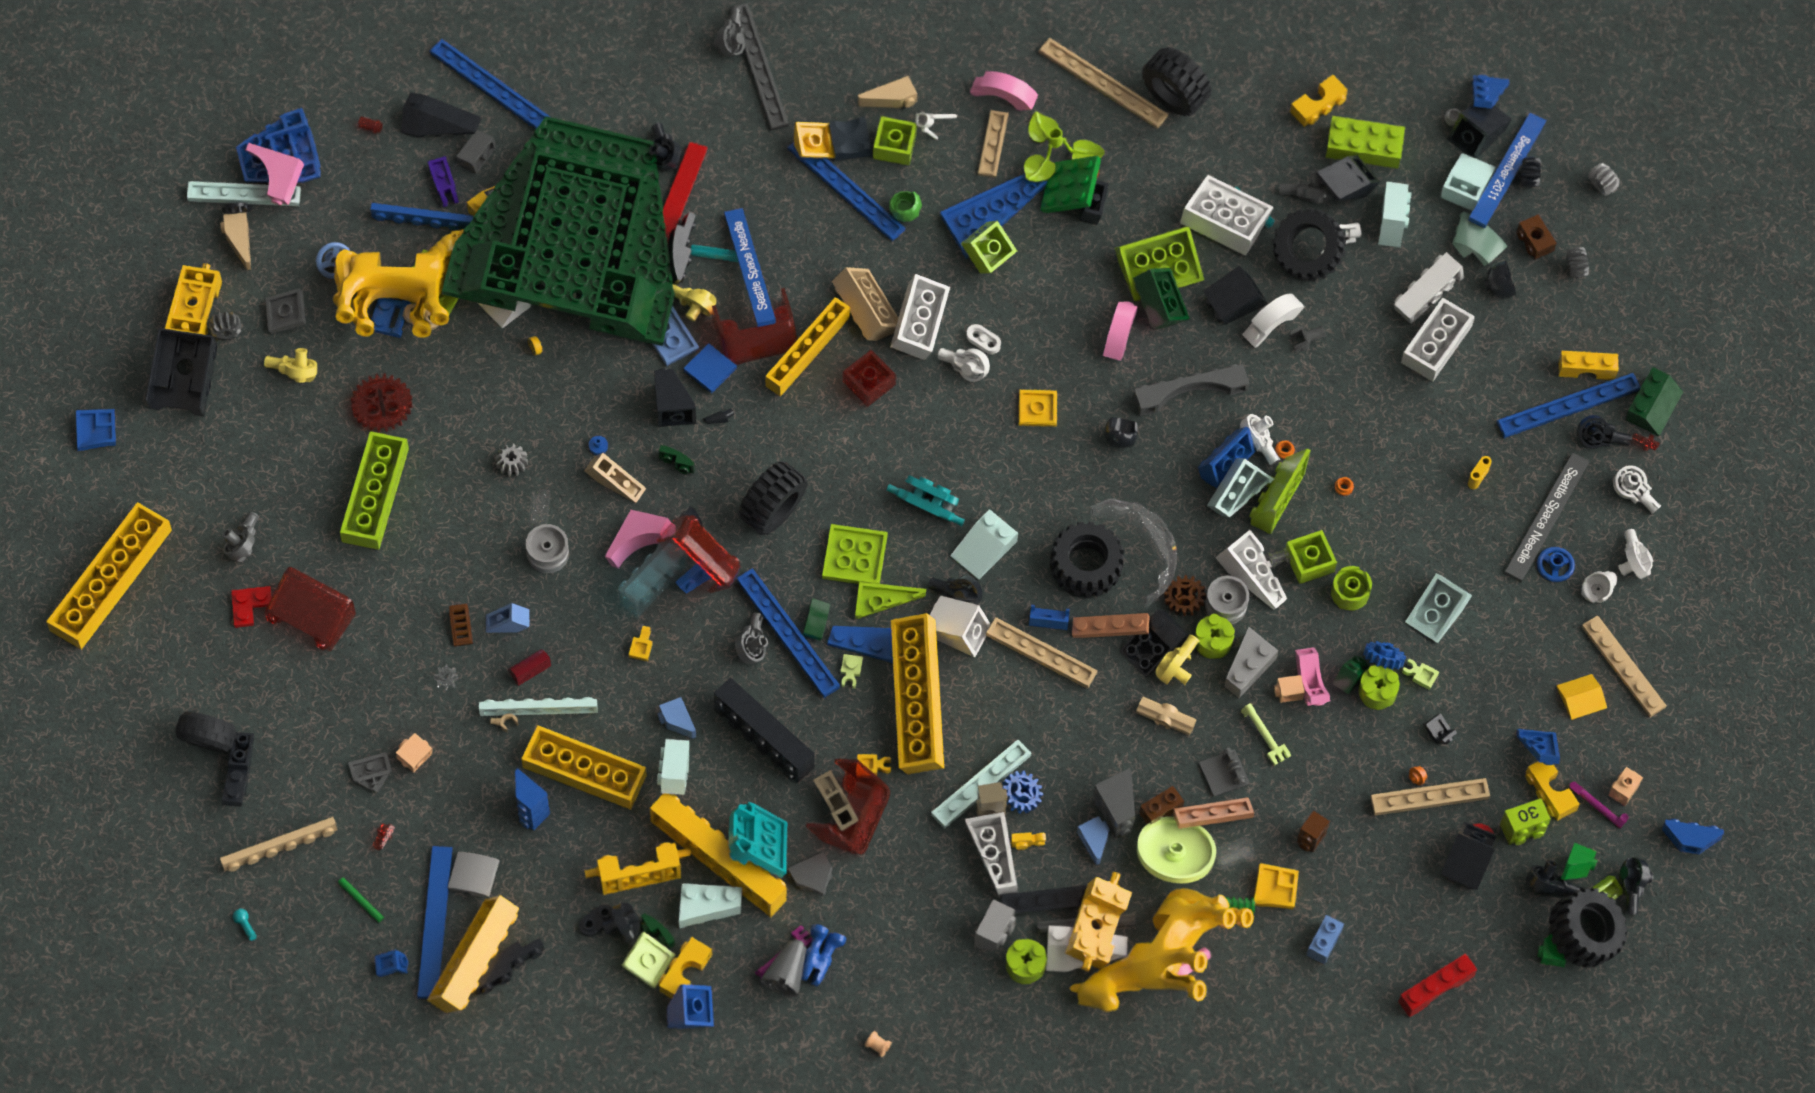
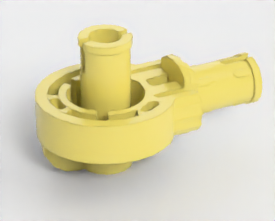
M673 284L674 297L680 299L682 305L685 306L687 304L691 306L685 314L689 320L695 322L700 313L706 316L712 315L716 309V298L705 289H682Z
M304 348L295 350V358H289L288 356H283L282 358L266 356L264 360L266 368L278 369L281 374H286L299 383L311 382L317 374V362L307 359V349Z
M1189 634L1183 645L1175 648L1174 651L1168 652L1157 666L1156 676L1166 685L1172 677H1175L1185 685L1192 676L1180 666L1185 659L1191 660L1190 654L1197 643H1199L1195 636Z

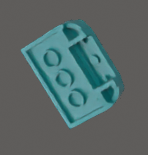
M754 803L739 804L729 817L728 845L731 851L729 853L730 858L734 861H739L743 865L751 861L753 864L768 870L771 874L782 878L786 874L787 822Z

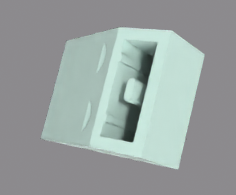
M1462 153L1443 186L1441 198L1473 211L1496 167Z

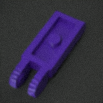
M446 157L427 161L443 207L448 206V201L445 197V193L451 192L453 202L455 204L459 203L455 191L456 186Z

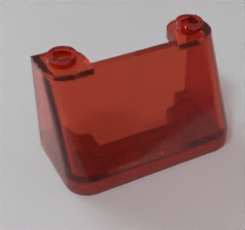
M288 567L283 573L265 610L266 619L270 623L276 624V622L281 623L284 621L312 636L316 642L315 645L319 649H328L329 651H332L356 615L354 603L350 598L292 567Z

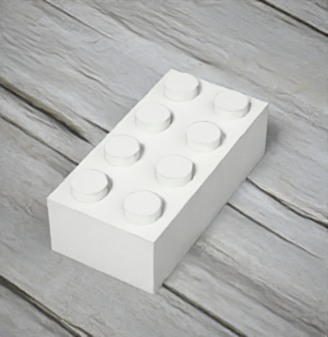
M915 274L908 283L890 347L925 360L933 350L950 287Z
M1442 298L1404 351L1401 363L1429 380L1434 381L1471 329L1475 316Z

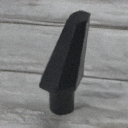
M730 408L725 412L719 411L703 418V420L707 424L728 422V418L733 416L734 412Z

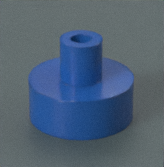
M595 436L589 441V450L592 454L606 453L608 442L604 437Z

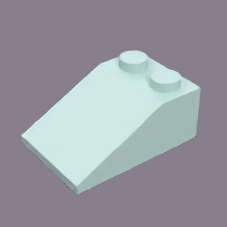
M989 509L975 523L950 557L979 580L1017 542L1018 532Z
M1436 573L1405 622L1438 643L1463 611L1472 595Z

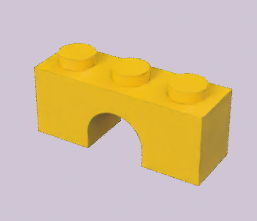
M1334 75L1319 84L1318 94L1323 99L1314 101L1305 94L1291 104V114L1304 127L1308 124L1313 125L1322 114L1327 115L1332 110V107L1335 105L1339 106L1345 102L1347 88Z
M1562 351L1559 358V377L1578 378L1579 374L1589 372L1596 374V379L1614 380L1618 373V354Z
M1538 761L1528 766L1525 777L1530 785L1533 784L1536 788L1537 797L1546 803L1548 814L1551 817H1555L1558 821L1577 811L1579 802L1569 788L1557 792L1549 785V782L1556 779L1558 774L1555 766L1545 765Z
M691 937L689 942H684L680 949L681 954L678 958L675 957L669 965L670 970L667 974L664 973L658 982L660 984V992L670 998H673L679 985H691L690 981L682 976V971L687 967H695L702 971L712 956V949Z

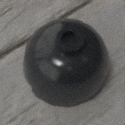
M1507 261L1493 264L1487 272V279L1484 280L1487 291L1491 290L1494 296L1503 299L1516 295L1515 285L1513 284L1512 274Z

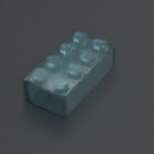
M670 536L665 541L662 540L658 544L657 550L653 554L650 553L645 558L640 568L636 567L631 577L627 581H623L618 588L620 606L636 618L652 604L688 565L687 549Z

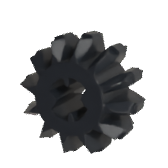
M1524 157L1521 164V185L1527 188L1538 187L1540 184L1541 160L1535 157Z

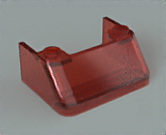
M785 288L781 289L782 306L777 307L774 311L776 323L739 330L737 323L733 320L720 321L716 305L712 306V320L723 355L735 365L786 353L797 341L793 314Z
M693 515L675 518L656 540L658 543L673 539L716 581L708 590L710 593L728 589L741 568L739 559L734 555H730L699 524V520Z
M835 759L834 762L846 772L842 781L843 788L849 793L847 799L859 821L842 831L837 823L835 826L831 823H807L806 827L824 843L853 854H864L889 800L890 789L887 784L857 759Z

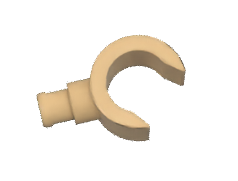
M508 713L501 718H491L490 724L501 726L502 730L508 733L504 722L512 719L518 726V719L514 714Z

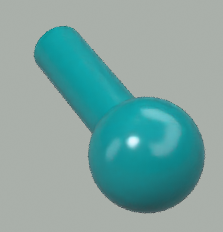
M244 909L235 910L233 913L234 922L241 924L250 941L255 940L257 936L248 922V912Z

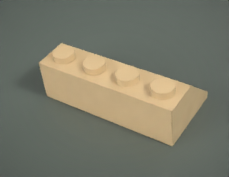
M846 267L832 283L844 303L850 307L853 320L860 327L862 335L867 340L878 341L894 333L898 316L870 270Z

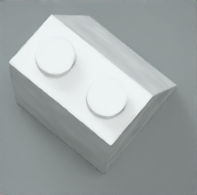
M940 596L930 614L936 622V638L938 641L972 657H976L986 638V632L991 626L979 605Z

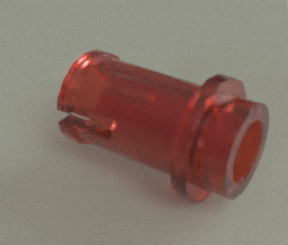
M361 116L358 122L359 128L373 131L374 134L380 133L383 128V123L379 119L375 121Z

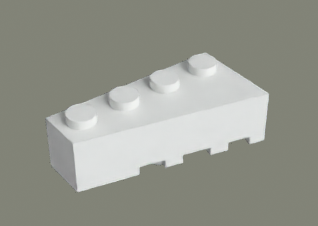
M1004 812L965 819L967 828L998 896L1001 897V894L1018 893Z

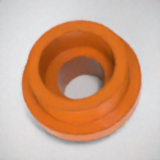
M1284 440L1276 445L1275 451L1278 457L1285 459L1287 456L1294 454L1295 449L1291 442ZM1286 448L1288 452H1283L1281 449Z
M1342 477L1335 482V491L1339 495L1347 496L1352 493L1354 484L1349 478ZM1341 485H1346L1347 489H1342Z
M1420 766L1412 767L1409 770V778L1414 784L1422 785L1427 779V773Z

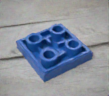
M708 344L683 369L686 374L712 394L737 369V365L712 345Z

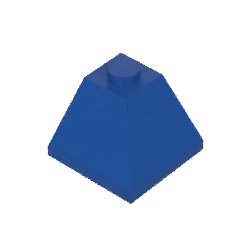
M679 985L667 1007L668 1028L683 1029L714 1026L711 986Z

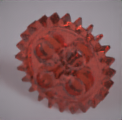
M386 373L383 374L382 378H379V375L376 374L375 379L368 376V382L362 380L363 386L356 385L357 391L352 392L351 409L353 416L357 417V422H363L364 428L369 425L370 431L377 427L378 432H380L381 428L388 432V427L390 426L395 430L396 423L402 426L401 419L407 421L406 414L410 415V408H413L411 402L412 395H409L411 393L410 389L406 387V383L401 384L400 378L394 381L393 375L388 379ZM378 389L382 390L385 417H382ZM389 391L394 392L390 395L386 394ZM370 394L375 395V396L372 397V398H368V397H367V396L370 395ZM390 408H396L395 411H389ZM372 411H377L376 414H370Z

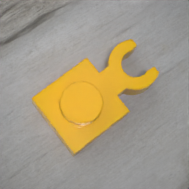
M858 754L857 776H877V770H881L883 773H890L891 767H885L884 764L891 763V758L883 757L881 760H877V754Z
M1016 833L1011 835V847H1016L1017 850H1025L1031 845L1042 846L1045 845L1046 841L1045 833L1034 835L1031 833Z

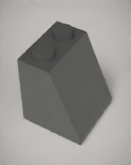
M1129 768L1096 784L1094 787L1093 800L1115 838L1118 836L1126 837L1133 829L1135 810L1132 772Z

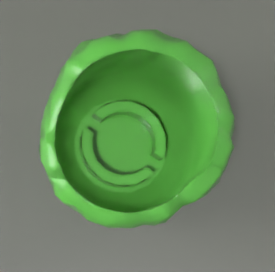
M901 191L894 194L889 201V210L892 216L902 222L913 221L919 216V211L922 208L921 199L916 192Z

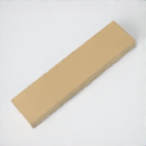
M990 110L978 175L992 178L997 176L1008 113Z

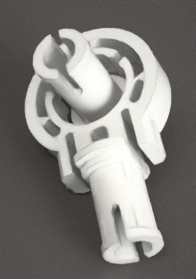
M941 348L938 353L939 360L951 363L954 370L960 372L961 376L968 381L977 382L989 372L988 358L978 349H968L966 351L958 349L954 353Z
M1251 414L1241 421L1240 428L1248 427L1250 429L1254 448L1257 449V452L1263 453L1271 466L1280 460L1271 446L1273 445V440H1271L1268 430L1269 427L1273 426V421L1269 416L1260 419L1258 416Z
M1626 466L1616 473L1613 485L1619 496L1631 499L1634 504L1638 501L1641 502L1651 514L1661 507L1649 494L1652 488L1647 484V477L1640 468Z
M1634 529L1626 530L1624 532L1627 542L1625 552L1628 561L1620 564L1618 567L1623 576L1634 571L1636 576L1642 579L1651 574L1653 558L1643 543L1638 542L1636 531Z

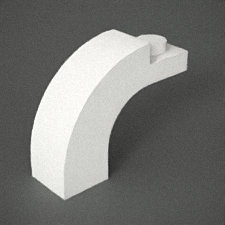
M1293 294L1280 296L1264 307L1251 320L1253 323L1242 335L1254 347H1258L1272 330L1284 321L1293 320L1305 306Z

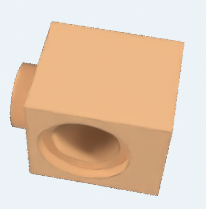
M1301 675L1278 678L1277 685L1274 686L1275 697H1279L1280 703L1303 700L1305 692Z

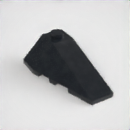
M410 92L403 106L401 133L418 138L425 137V135H435L436 137L449 133L453 135L475 134L482 118L430 96Z

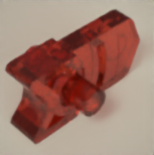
M1633 433V439L1645 444L1643 449L1646 451L1649 448L1656 450L1660 445V442L1653 440L1655 436L1652 434L1646 438L1638 433Z
M382 823L377 828L378 835L373 844L374 849L379 851L384 848L387 840L392 839L393 836L391 834L395 826Z

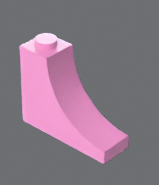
M248 143L246 148L248 153L260 159L267 168L269 175L267 195L271 202L282 206V203L289 205L304 163L298 158Z
M630 510L605 558L611 566L619 569L624 560L636 550L651 544H667L670 539L669 532L673 524L666 517Z

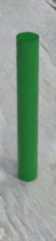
M344 877L338 881V884L378 923L384 919Z

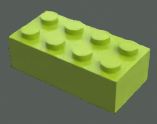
M1332 116L1326 158L1342 160L1348 156L1358 155L1365 164L1398 169L1405 127Z

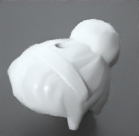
M1598 571L1587 576L1582 584V596L1591 603L1606 601L1611 596L1616 585V574L1609 571Z

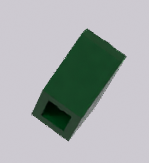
M1354 656L1343 664L1332 684L1349 694L1361 681L1364 672L1371 666L1367 664L1365 659Z

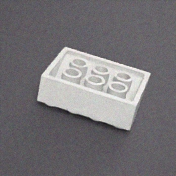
M1207 175L1184 208L1180 224L1186 227L1189 226L1190 229L1246 256L1273 207Z

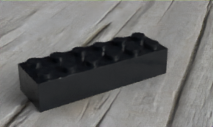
M731 677L714 692L715 712L720 717L725 716L733 729H739L746 741L749 743L752 741L757 745L756 749L762 755H768L771 758V763L776 768L781 767L789 780L792 781L794 779L799 783L814 768L815 753Z

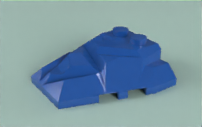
M302 108L284 113L278 121L272 125L268 124L265 126V130L257 135H252L236 147L245 182H269V175L265 164L257 157L250 155L246 150L248 143L300 159L304 166L297 183H304L321 177V165L314 138Z

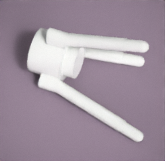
M921 112L916 114L915 121L917 126L922 127V132H926L932 138L938 139L928 129L933 125L934 119L957 118V115Z
M1359 223L1339 225L1343 229L1344 237H1348L1346 244L1354 243L1356 238H1360L1361 229Z

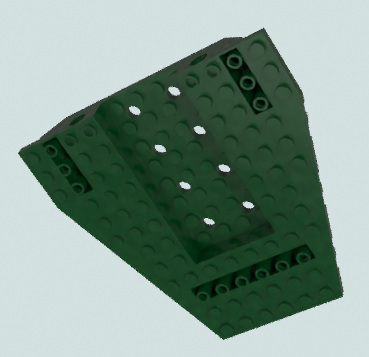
M545 116L531 139L525 144L521 153L514 159L504 173L503 178L496 184L493 192L486 198L470 224L466 226L460 238L454 243L442 288V295L510 311H516L518 301L591 318L589 326L591 330L663 346L675 294L672 284L673 279L670 269L656 156L650 154L649 151L654 142ZM564 189L567 190L569 194L561 195L559 191ZM602 198L605 200V203L599 204L596 202V199ZM558 221L561 223V225L555 227L551 224V222ZM593 229L596 230L598 234L590 235L588 231ZM549 252L553 257L545 258L543 254ZM587 261L590 265L583 267L580 265V262ZM541 284L545 289L537 290L535 286ZM579 293L582 297L575 299L572 297V294Z

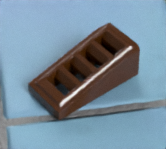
M468 604L449 606L454 647L473 644ZM465 619H466L465 622L455 623V621H457V620H465ZM465 627H467L466 630H458V631H456V629H458V628H465ZM468 635L466 638L457 639V636Z

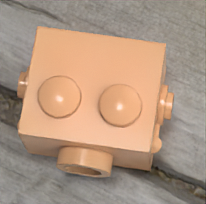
M414 733L409 739L401 742L399 745L400 749L396 752V758L402 763V766L407 767L414 773L433 754L432 748L426 740H422Z
M1626 767L1619 774L1618 780L1612 784L1609 796L1626 806L1640 786L1643 777Z

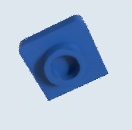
M393 950L375 956L377 976L382 977L395 972L407 973L408 960L405 954Z

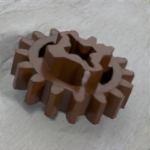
M1187 575L1184 576V579L1177 576L1176 582L1171 579V586L1166 585L1167 592H1164L1165 604L1169 605L1170 611L1175 609L1176 615L1180 612H1183L1184 617L1187 612L1193 615V610L1199 612L1200 606L1205 605V587L1201 586L1200 580L1195 582L1194 576L1191 579H1188Z

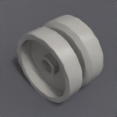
M543 524L535 527L528 534L526 551L530 565L536 571L542 573H554L566 565L569 558L568 538L562 529L552 524Z
M1226 575L1215 579L1210 584L1206 596L1205 609L1208 616L1217 614L1226 618L1231 624H1235L1243 619L1249 602L1247 586L1235 576Z

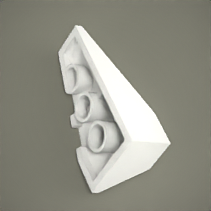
M1249 530L1221 552L1216 559L1231 576L1242 580L1252 593L1275 610L1287 598L1278 578L1273 576L1270 569L1272 565L1263 554L1265 550L1262 544Z
M1049 926L1046 971L1068 972L1082 967V961L1065 954L1073 927ZM1114 935L1111 944L1115 945L1110 961L1127 957V937Z

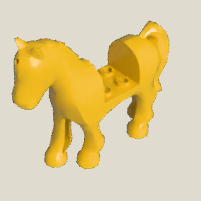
M464 229L455 230L443 236L428 252L417 253L415 267H381L379 252L356 254L346 249L340 251L337 254L334 268V279L338 292L333 296V302L337 306L335 315L337 321L345 324L353 321L357 334L370 336L374 332V323L367 314L370 304L378 298H398L416 303L415 308L409 315V323L413 325L412 332L415 336L425 338L431 334V325L424 319L426 310L431 313L430 320L433 324H447L449 313L440 305L439 296L442 294L454 243L460 238ZM357 292V296L351 302L353 295Z
M1175 889L1168 894L1166 900H1164L1153 917V924L1159 933L1151 944L1137 943L1126 958L1101 968L1084 983L1072 985L1070 990L1077 992L1078 1004L1095 1009L1098 1008L1104 1012L1118 1009L1119 1000L1117 993L1139 991L1143 988L1149 990L1186 991L1188 997L1192 1000L1201 1001L1206 994L1205 983L1195 980V977L1192 975H1178L1182 963L1189 965L1190 969L1195 972H1203L1207 966L1206 955L1203 952H1195L1192 948L1201 935L1216 926L1232 928L1234 924H1237L1241 928H1248L1253 923V913L1249 908H1229V903L1223 895L1210 898L1191 889Z

